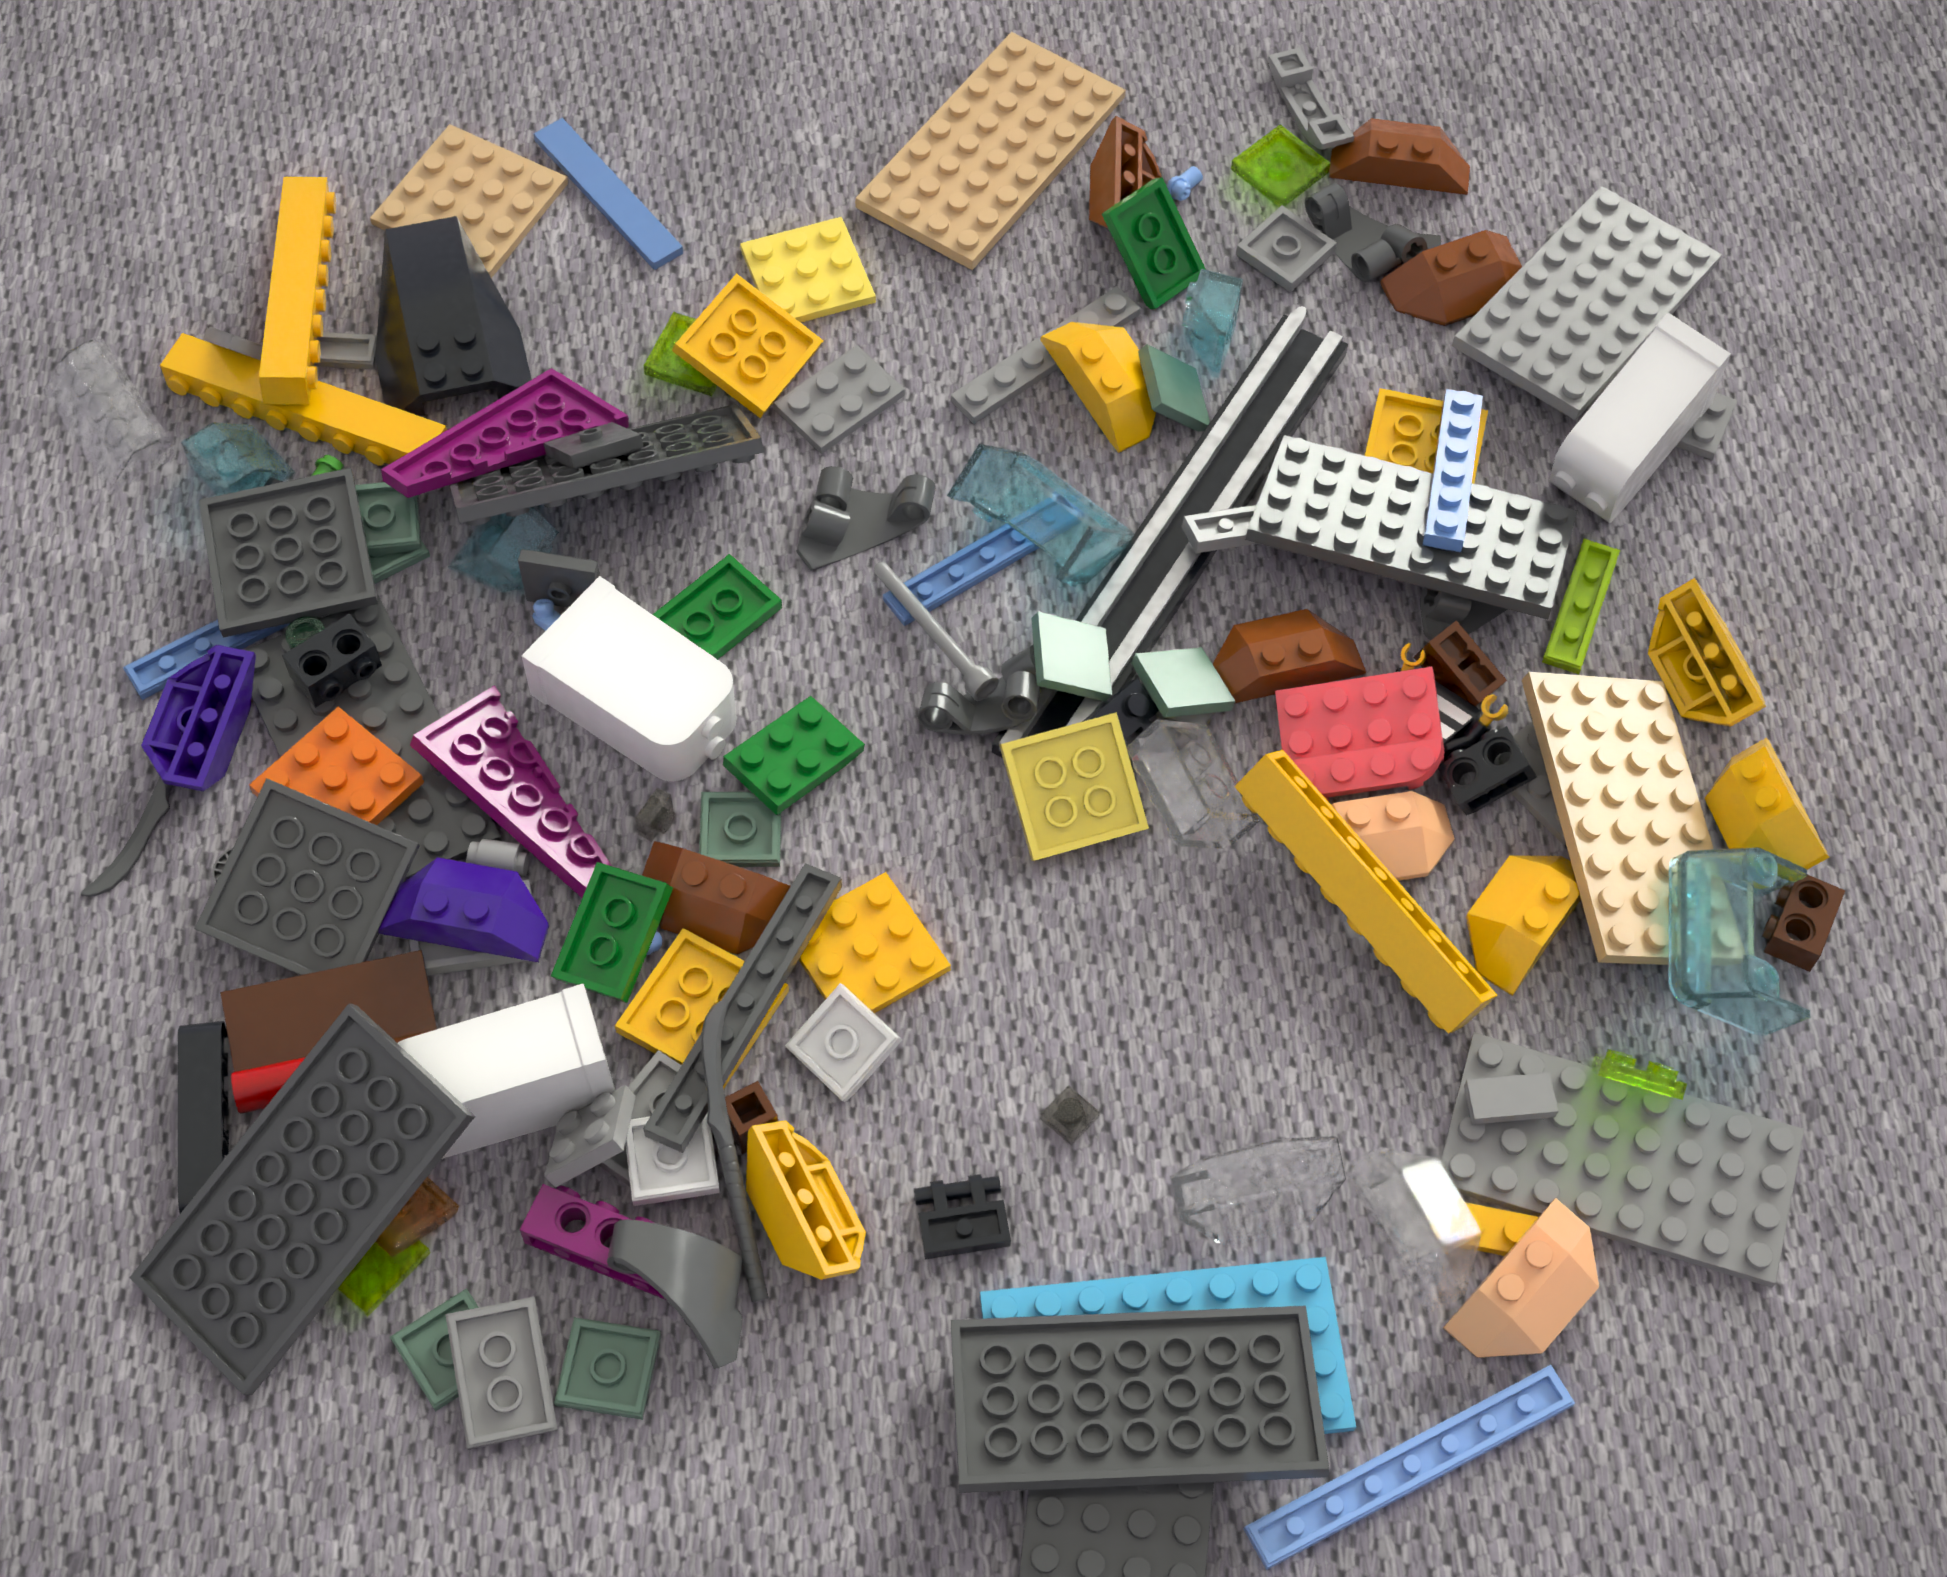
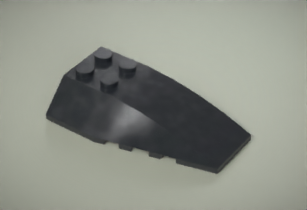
M457 216L385 229L375 361L384 403L418 416H425L423 402L496 388L499 400L532 380L520 329Z

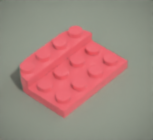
M1433 667L1275 691L1282 750L1328 802H1330L1329 797L1408 786L1409 790L1419 788L1424 785V781L1435 773L1441 761H1443L1444 743Z

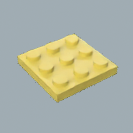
M842 217L740 243L742 255L756 289L800 323L876 303V295Z
M1117 712L999 745L1032 861L1149 829Z

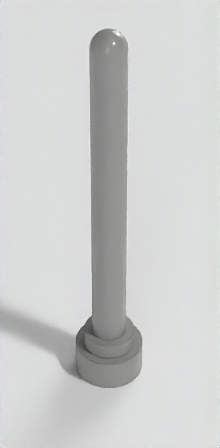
M885 562L877 563L874 567L875 574L964 675V687L973 699L980 701L991 695L999 684L998 678L988 667L975 665Z

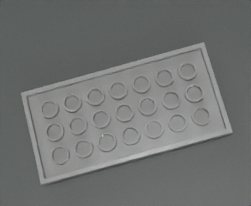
M1601 186L1455 335L1451 346L1576 420L1622 370L1655 330L1656 325L1667 312L1673 314L1719 263L1722 254L1680 231L1675 226L1652 215L1645 209L1622 198L1617 193Z
M1474 1032L1434 1186L1537 1217L1557 1198L1590 1227V1233L1773 1288L1778 1274L1804 1129ZM1550 1072L1559 1111L1556 1117L1472 1125L1464 1088L1466 1080Z

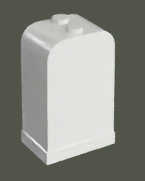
M1667 312L1656 325L1655 330L1568 434L1555 456L1549 482L1608 523H1611L1633 499L1698 418L1702 417L1711 406L1731 353Z
M601 576L522 655L530 695L543 704L550 705L662 780H684L693 775L708 758L711 760L716 759L725 747V739L735 728L737 717L733 678L727 666L617 591L614 585Z
M584 983L563 989L561 992L398 1042L409 1055L476 1116L443 1158L556 1126L566 1113L572 1110L577 1112L590 1105L602 1093H612L615 1091Z

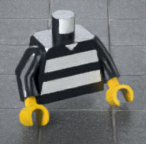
M1411 643L1406 644L1401 651V659L1404 662L1402 668H1397L1396 672L1413 670L1415 667L1421 666L1426 659L1424 649L1416 662H1410L1407 660L1406 655L1410 650ZM1435 681L1444 743L1443 759L1453 751L1467 749L1478 743L1480 737L1492 729L1490 726L1492 721L1503 720L1508 714V706L1506 704L1500 708L1499 712L1490 714V706L1497 699V696L1493 694L1484 698L1481 704L1482 710Z

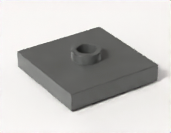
M613 422L544 443L546 456L573 469L634 452L643 447L641 434Z
M521 549L518 558L526 600L530 602H536L539 599H549L553 602L554 606L569 608L600 576L598 562L594 560Z

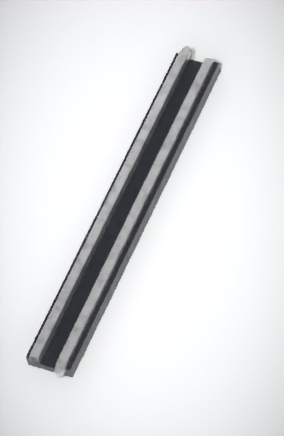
M1303 306L1295 309L1289 316L1285 314L1282 316L1076 619L1079 622L1106 628L1112 696L1133 679L1137 673L1131 664L1135 653H1145L1152 650L1217 551L1195 553L1182 529L1184 516L1246 507L1269 473L1283 436L1292 437L1346 356L1348 343L1342 341L1343 336L1329 331L1325 339L1302 329L1306 317V308ZM1041 687L1035 716L1018 726L1000 731L992 743V753L1003 758L1000 744L1080 723L1106 701Z

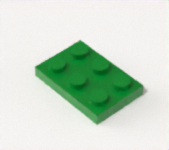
M1163 177L1151 180L1102 213L1104 221L1136 287L1149 309L1158 308L1208 274Z
M728 554L652 615L718 660L782 609V599L732 555Z
M809 696L724 755L723 766L774 814L778 815L849 764L864 751L865 744L812 696Z
M597 862L551 977L573 986L584 983L585 990L628 1003L673 887L662 881Z

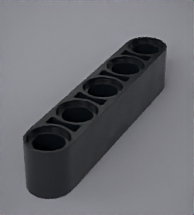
M224 1021L180 1025L178 1029V1207L180 1214L225 1159V1155L229 1154V1130H224V1116L229 1115L228 1091H224V1077L228 1076V1053H224V1038H228V1033Z

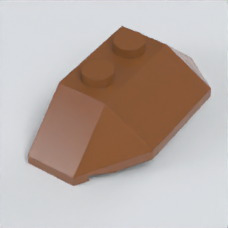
M1118 116L1112 119L1090 165L1089 220L1106 229L1108 227L1102 216L1103 212L1151 180L1162 177L1155 157L1145 143L1148 141L1145 131Z
M1371 118L1353 132V142L1335 146L1331 151L1329 178L1468 195L1470 166L1439 126Z
M1484 230L1422 251L1382 278L1380 284L1395 311L1447 326L1475 316L1522 268V265L1507 236Z
M1308 609L1234 625L1213 662V666L1235 699V703L1275 695L1277 690L1328 683L1366 674L1354 640Z
M654 841L642 876L665 882L673 887L659 923L661 929L679 934L682 928L719 948L737 955L755 946L791 887L759 873Z

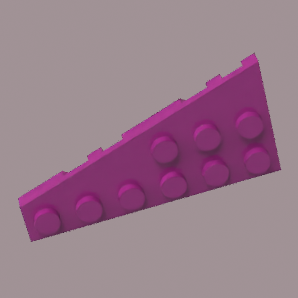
M551 368L382 468L383 482L407 498L545 455L544 443L611 422L629 428V418L627 414Z
M495 685L413 735L410 746L581 898H583L596 863L599 862L611 866L593 836L586 834L576 820L578 813L573 805L566 804L559 794L560 785L533 743L525 740L517 729L518 720L512 711L506 712L499 701L501 694Z

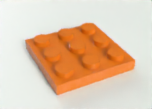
M338 706L252 781L249 786L252 793L258 797L266 778L378 825L416 791L424 781L418 771Z

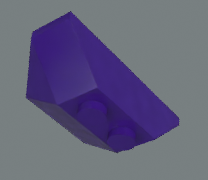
M215 645L207 651L208 654L192 661L168 678L141 744L143 751L164 784L204 792L225 777L251 709L256 660L255 652Z
M437 857L403 882L379 927V934L539 963L549 923L517 871Z

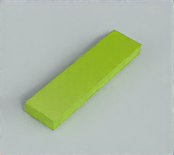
M1583 539L1542 663L1576 674L1580 673L1620 553L1619 549Z

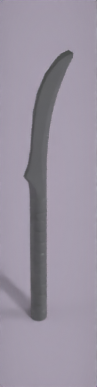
M159 777L145 811L130 839L112 864L81 892V896L92 897L113 889L128 875L138 861L160 819L169 811V796L173 785L164 784Z
M728 999L716 1002L711 1007L704 1019L701 1034V1055L708 1100L707 1124L714 1134L719 1149L718 1152L750 1290L751 1302L768 1299L769 1297L765 1287L766 1284L746 1200V1193L743 1187L744 1184L734 1146L723 1089L721 1038L728 1007Z

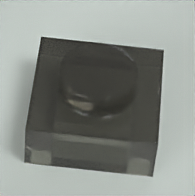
M658 787L635 817L639 836L652 842L659 832L664 834L669 830L675 818L671 794Z
M1068 1085L1040 1114V1119L1072 1146L1099 1118L1100 1111Z

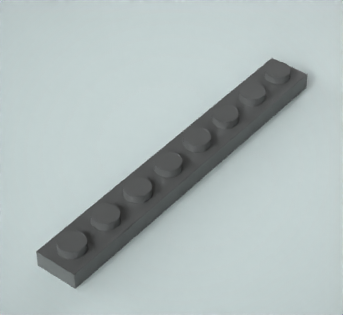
M806 863L804 864L722 1000L728 999L721 1038L723 1085L841 890L842 879ZM701 1034L643 1128L645 1137L681 1153L685 1151L708 1112L707 1090L701 1055Z

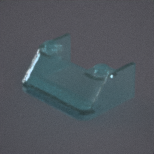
M978 444L947 494L952 500L971 503L974 506L972 512L987 522L991 523L993 519L1008 523L1056 560L1054 565L1059 570L1056 579L1073 587H1076L1077 584L1087 585L1127 548L1134 537V533L1063 479L1034 458L1018 451Z
M1758 847L1689 850L1671 859L1669 864L1668 980L1673 996L1681 1004L1751 1034L1766 1036L1810 1018V1010L1780 998V979L1776 969L1765 960L1756 957L1754 952V896L1762 897L1783 886L1807 877V869Z

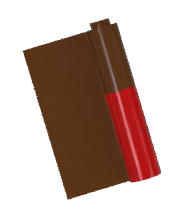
M422 950L220 992L234 1072L231 1073L232 1090L236 1107L240 1114L265 1109L349 1003L357 1005L397 1043L437 1029Z

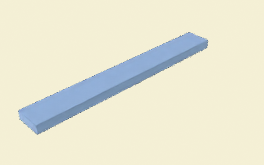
M1549 1365L1246 1525L1244 1531L1264 1567L1268 1570L1573 1407L1575 1402L1553 1367Z

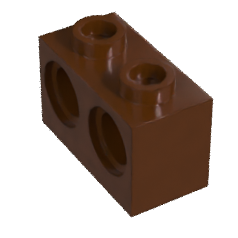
M1457 620L1429 641L1413 657L1417 661L1424 649L1426 659L1421 667H1433L1435 681L1475 707L1507 681Z
M1803 872L1795 876L1791 884L1783 882L1774 902L1775 905L1781 907L1778 916L1770 915L1761 937L1768 939L1764 953L1810 972L1821 956L1846 890ZM1801 901L1809 903L1812 908L1806 907ZM1787 933L1797 936L1800 941L1792 939Z

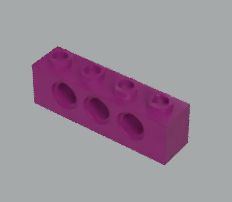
M542 1184L519 1229L525 1244L666 1300L638 1274L618 1272L607 1264L609 1248L605 1247L604 1243L612 1236L615 1223L620 1220L633 1219L620 1215V1211L609 1203L596 1201L593 1204L580 1199V1195L576 1191L566 1186L559 1185L555 1189ZM637 1216L634 1219L638 1221L654 1223L653 1221L640 1216ZM573 1220L586 1222L585 1226L578 1232L572 1233L564 1230L566 1225Z

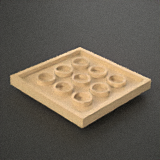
M449 124L374 212L370 220L372 225L385 230L457 216L492 278L568 185V178L563 174Z

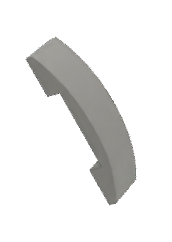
M1301 48L1268 55V63L1275 84L1302 135L1313 146L1321 150L1353 142L1354 135L1342 115H1333L1312 80L1313 68Z

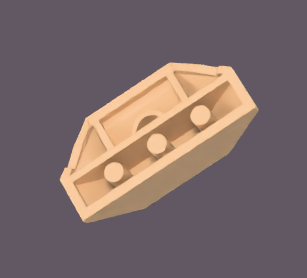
M1413 791L1331 804L1397 881L1428 876L1455 839L1445 805Z
M1555 1198L1445 1324L1443 1329L1477 1358L1542 1354L1599 1288L1590 1227Z

